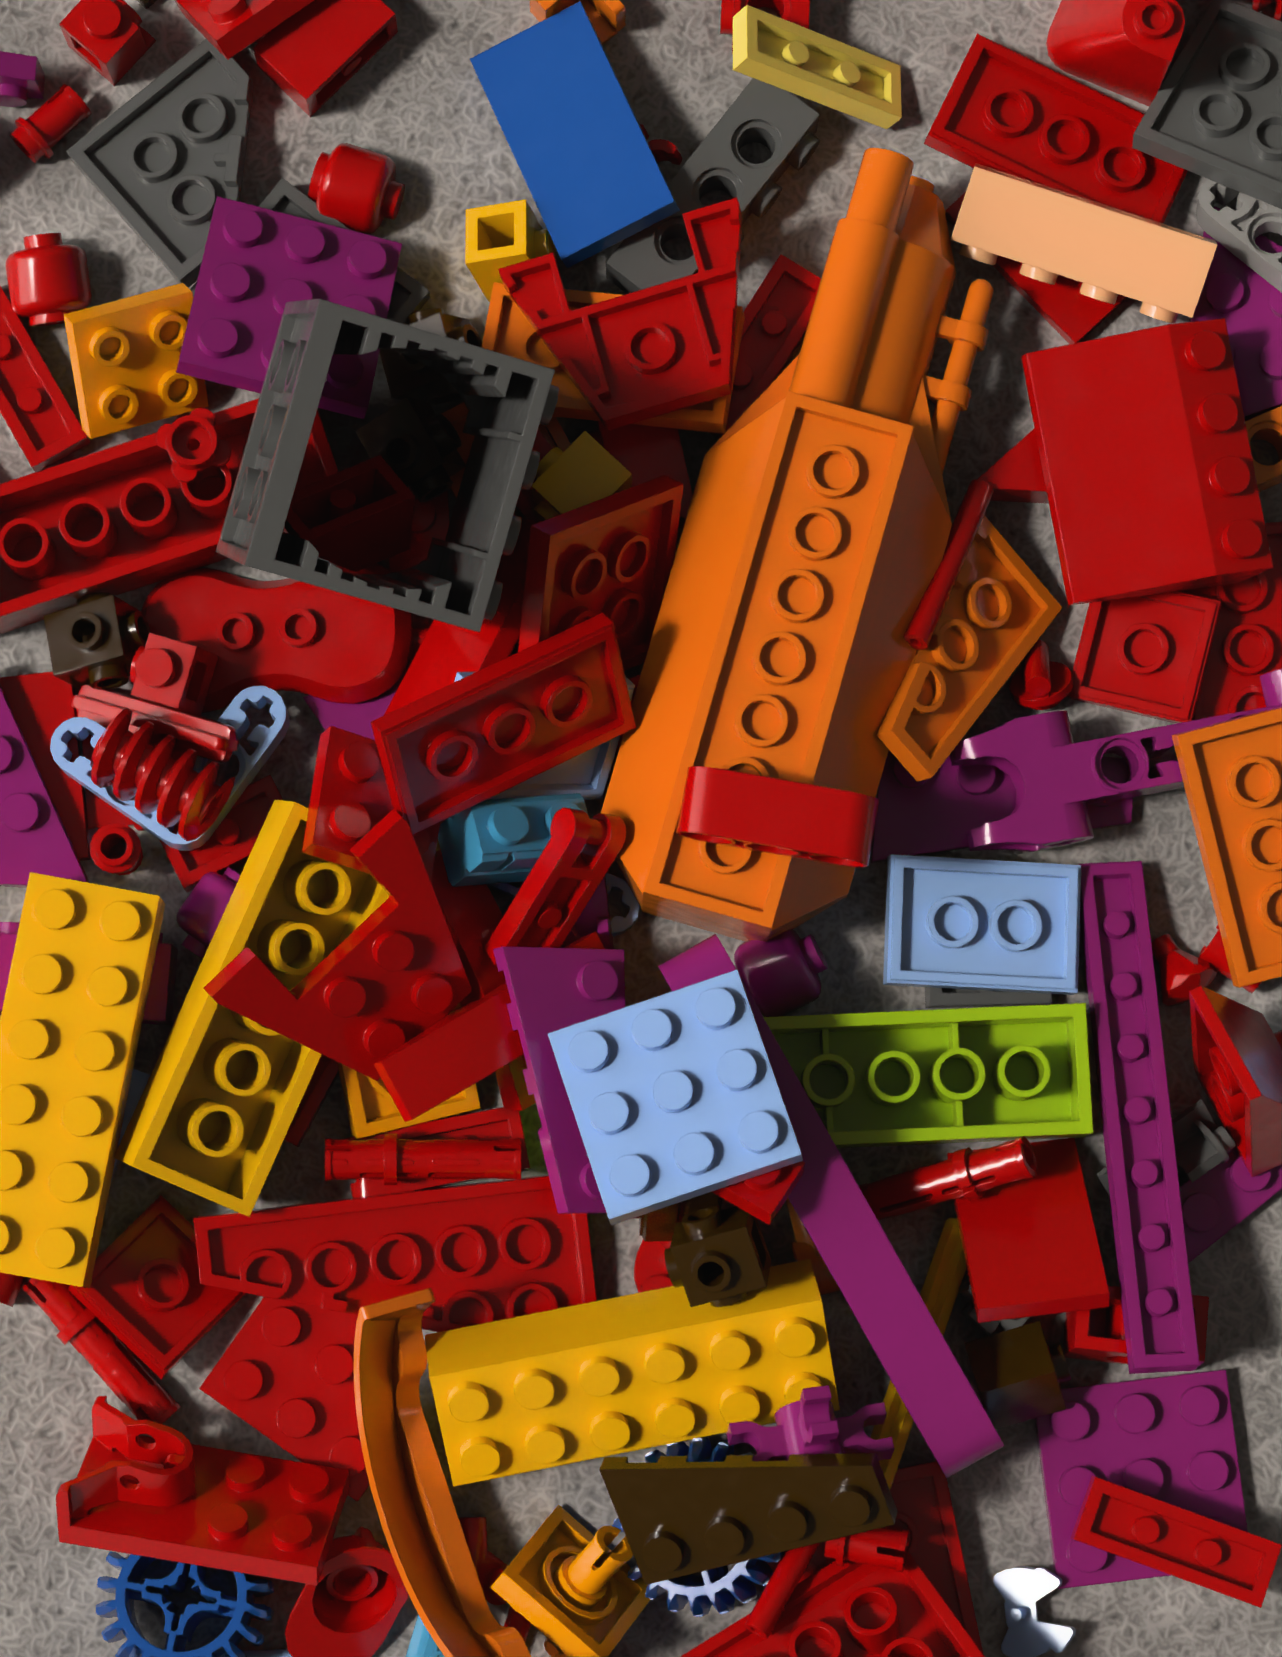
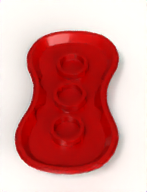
M331 563L342 569L343 572L357 574L392 573L388 568L378 563L357 572ZM197 568L162 580L147 595L141 610L152 634L197 646L219 656L202 713L228 706L236 695L243 689L251 686H266L275 691H296L329 702L342 704L364 702L378 697L393 687L404 672L411 649L412 625L410 612L291 578L259 581L242 578L216 569Z

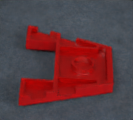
M737 197L682 214L698 267V272L689 276L579 309L570 310L554 253L498 269L503 285L608 431L732 394L742 213Z
M393 809L350 849V852L389 894V898L305 978L289 991L265 964L246 947L203 987L218 1004L376 1081L381 1077L374 1063L443 1019L473 991L410 826Z

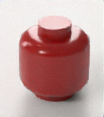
M342 143L331 154L325 152L320 154L312 174L308 198L316 202L317 210L320 214L338 220L351 230L371 234L378 229L384 217L391 220L396 219L403 200L405 184L395 181L396 166L390 157L352 144Z
M46 233L23 237L25 249L10 254L5 264L10 303L13 311L18 316L28 317L30 327L65 323L64 314L85 309L92 301L86 253L79 246L63 245L61 233Z

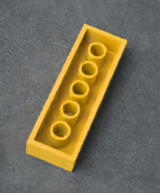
M274 800L114 1156V1158L136 1169L248 1217L252 1213L322 1054L218 1004L203 987L248 947L290 991L389 898V894L371 874L302 853L309 808L297 802Z
M33 872L29 874L0 1017L1 1273L90 1288L116 1159L114 1156L118 1148L166 905L158 895Z
M810 1259L771 1266L767 1287L749 1291L742 1300L723 1307H713L710 1302L691 1307L684 1286L676 1288L670 1286L425 1335L429 1378L453 1487L691 1440L696 1437L726 1433L729 1423L750 1421L759 1425L776 1423L775 1413L783 1406L799 1401L803 1388L829 1385L831 1392L830 1401L833 1403L834 1411L840 1410L823 1304Z

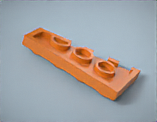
M985 515L929 645L925 650L916 651V655L877 732V737L917 782L932 778L1063 608Z

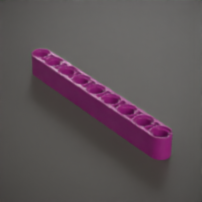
M716 934L658 966L671 991L736 970ZM741 978L802 1153L803 1161L805 1162L804 1173L788 1198L946 1478H949L1004 1447V1444Z

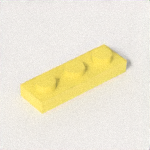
M746 5L733 16L734 71L884 129L890 128L902 118L900 65L749 5Z

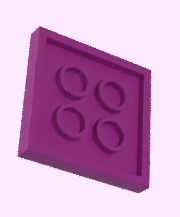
M217 196L176 373L261 393L286 302L323 299L387 319L402 243ZM380 349L362 355L333 354L318 408L364 419L369 405Z
M1225 1369L1063 1388L1061 1392L1066 1409L1035 1418L1054 1574L1062 1579V1585L1058 1589L1171 1576L1071 1539L1092 1476L1248 1532Z

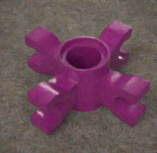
M829 1385L803 1388L799 1401L787 1404L775 1413L777 1426L764 1427L754 1422L742 1421L729 1423L726 1433L729 1445L739 1443L751 1444L757 1451L754 1461H787L790 1454L876 1453L880 1461L891 1459L895 1449L892 1437L875 1440L868 1437L864 1431L866 1426L882 1425L887 1415L884 1402L863 1406L851 1416L836 1418L833 1403L830 1401L831 1392Z

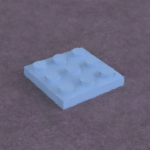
M738 970L548 1033L611 1225L803 1161L802 1153Z

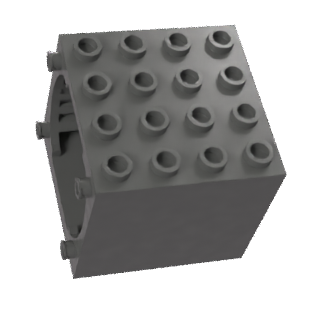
M323 299L286 302L216 552L248 567L480 632L483 619L491 621L500 603L503 584L495 580L501 556L502 554L510 556L518 540L521 517L513 514L520 490L529 491L537 474L540 452L532 450L539 424L547 426L555 411L559 388L551 385L555 370ZM377 349H384L405 354L440 373L455 388L469 410L463 433L473 435L474 440L445 541L432 537L427 558L411 568L387 574L343 572L342 569L319 559V552L308 540L286 533L283 529L333 354L362 355Z

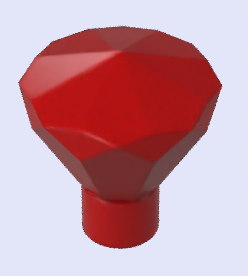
M1164 934L1151 943L1153 956L1160 964L1162 1002L1165 1005L1175 1006L1190 1001V990L1199 986L1206 988L1215 979L1217 970L1209 962L1180 950L1170 934Z

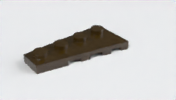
M876 1453L790 1454L787 1461H754L753 1455H727L725 1462H688V1456H660L658 1463H628V1457H604L599 1469L645 1585L894 1525L898 1513Z

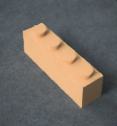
M977 163L974 166L950 239L962 243L959 254L990 265L996 264L998 255L1022 263L1019 273L1026 277L1055 285L1058 275L1080 281L1082 285L1079 293L1085 296L1115 304L1118 294L1141 301L1140 313L1173 324L1176 323L1178 314L1193 318L1218 245L1213 239Z

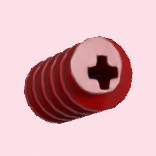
M129 708L123 709L110 722L93 750L90 763L92 767L91 780L100 788L113 784V794L121 801H128L135 797V808L140 813L151 814L157 810V821L160 825L168 828L179 823L178 834L186 841L195 840L213 825L231 794L236 777L229 778L221 786L217 785L215 781L219 770V763L213 760L199 773L194 771L193 768L198 754L196 749L189 748L176 760L172 757L176 737L169 734L156 746L150 744L154 724L147 721L132 733L128 729L133 712Z

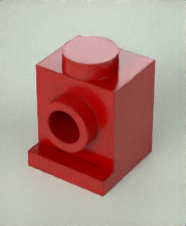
M81 0L59 23L68 46L114 86L156 42L155 38L140 26L143 22L142 19L124 0Z
M149 633L146 645L138 648L131 663L130 680L134 683L131 695L139 699L201 716L219 656L197 646Z

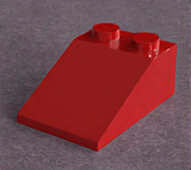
M1199 986L1189 991L1194 1070L1253 1178L1282 1164V1030L1273 1033L1262 1013L1208 988Z

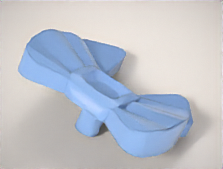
M1019 1566L997 1573L993 1578V1583L1005 1599V1616L1007 1626L1009 1627L1001 1644L1002 1653L1010 1657H1037L1049 1652L1051 1649L1055 1653L1064 1651L1075 1636L1076 1629L1069 1625L1039 1621L1037 1601L1060 1587L1062 1579L1044 1567Z

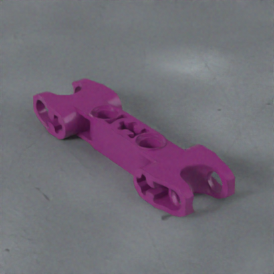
M1282 669L1260 676L1266 704L1264 708L1074 743L1068 712L1053 711L1015 718L1000 727L960 741L950 754L952 766H996L1009 775L1016 789V806L1009 816L998 821L985 823L981 827L970 829V832L966 833L969 850H1019L1035 852L1083 842L1094 838L1088 811L1089 805L1184 788L1178 761L1171 760L1157 763L1149 770V759L1163 755L1174 746L1173 734L1281 707ZM1114 753L1121 756L1127 762L1129 778L1126 783H1114L1104 776L1101 770V759L1104 754Z

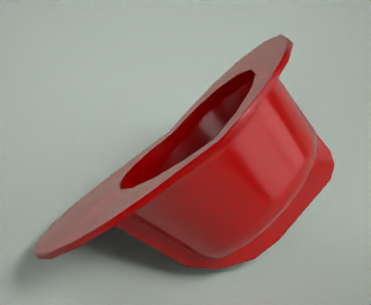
M360 1526L354 1535L333 1539L318 1585L305 1584L289 1615L285 1629L287 1650L292 1657H372L384 1642L409 1594L403 1584L391 1552L375 1541L369 1529Z

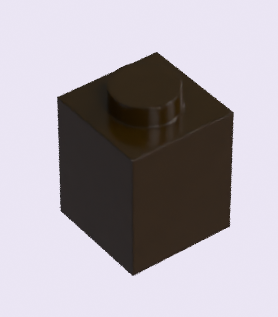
M1040 1321L965 1343L983 1408L996 1430L1066 1409L1059 1384L1071 1380L1060 1342L1047 1346Z

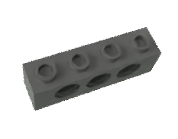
M753 78L668 184L680 211L624 239L606 262V278L629 294L697 273L698 267L694 254L685 260H673L666 256L662 250V246L670 239L684 238L689 240L682 214L704 207L700 199L705 193L712 190H721L728 193L732 198L737 197L742 213V225L752 213L762 218L775 203L782 191V187L776 184L779 178L790 165L796 170H800L817 149L820 139L814 136V134L817 132L820 114L791 92ZM757 142L765 145L771 151L772 156L766 162L753 164L745 161L738 151L748 143ZM741 234V243H742V241H743V239H744V235Z

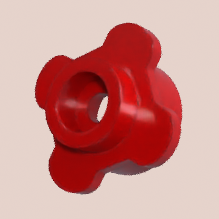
M196 408L191 411L190 415L182 416L172 424H163L156 433L157 445L161 449L167 450L173 462L171 472L178 481L184 483L192 482L196 479L198 472L212 465L222 467L230 460V445L220 440L214 428L215 416L206 408ZM191 440H197L200 443L199 448L195 451H191L187 447L188 442Z

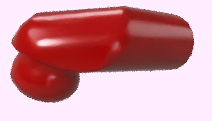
M460 1517L459 1521L487 1603L494 1605L507 1603L490 1588L508 1565L488 1551L487 1518Z

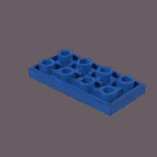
M581 1L470 58L558 254L567 268L680 211Z

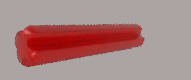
M90 684L81 686L78 695H73L71 700V706L75 708V717L89 718L104 728L108 727L118 713L125 708H129L132 710L133 716L128 730L132 733L145 722L150 721L154 724V731L150 742L158 744L167 735L171 734L176 737L174 749L186 752L192 747L197 750V756L220 763L229 761L232 752L237 751L239 747L236 729L231 725L112 690L93 689Z

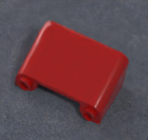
M1062 0L1048 32L1046 42L1048 56L1055 66L1066 73L1150 106L1158 93L1182 37L1185 25L1183 9L1176 0Z

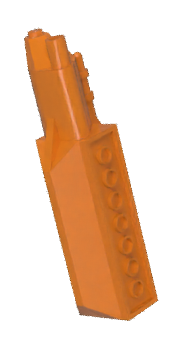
M869 148L864 152L846 218H842L837 222L799 355L704 455L632 703L636 728L623 734L601 810L602 814L619 816L625 823V842L615 860L642 912L745 942L748 940L767 942L788 930L795 929L847 897L856 867L720 845L678 835L677 827L688 767L704 766L876 797L889 751L877 737V732L916 655L917 649L912 648L903 637L943 559L952 522L942 474L960 411L968 409L972 390L967 386L977 352L984 351L989 335V330L984 325L993 297V287L985 279H977L970 284L960 320L944 316L956 276L944 204L933 193L935 187L932 183L925 179L911 176L914 167L913 161L891 150ZM938 337L947 339L952 344L943 380L927 376ZM927 399H930L931 402L935 404L932 419L930 417Z

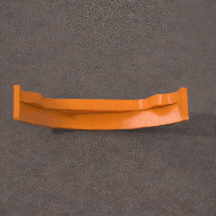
M431 1288L361 1307L355 1330L353 1364L355 1404L361 1447L380 1523L410 1599L432 1639L445 1657H531L520 1633L514 1627H503L500 1625L489 1609L423 1413L419 1385L420 1379L427 1367V1350L421 1322L424 1311L436 1301Z

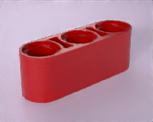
M690 766L687 770L677 834L694 840L848 867H868L879 800L872 796L851 791L719 768Z

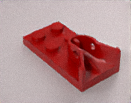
M99 1396L95 1399L92 1406L93 1438L77 1478L63 1483L56 1494L59 1542L318 1585L349 1491V1470L194 1445L190 1443V1440L182 1432L172 1427L150 1420H134L107 1403V1396ZM140 1434H147V1435H150L151 1437H145V1436H139V1435H140Z

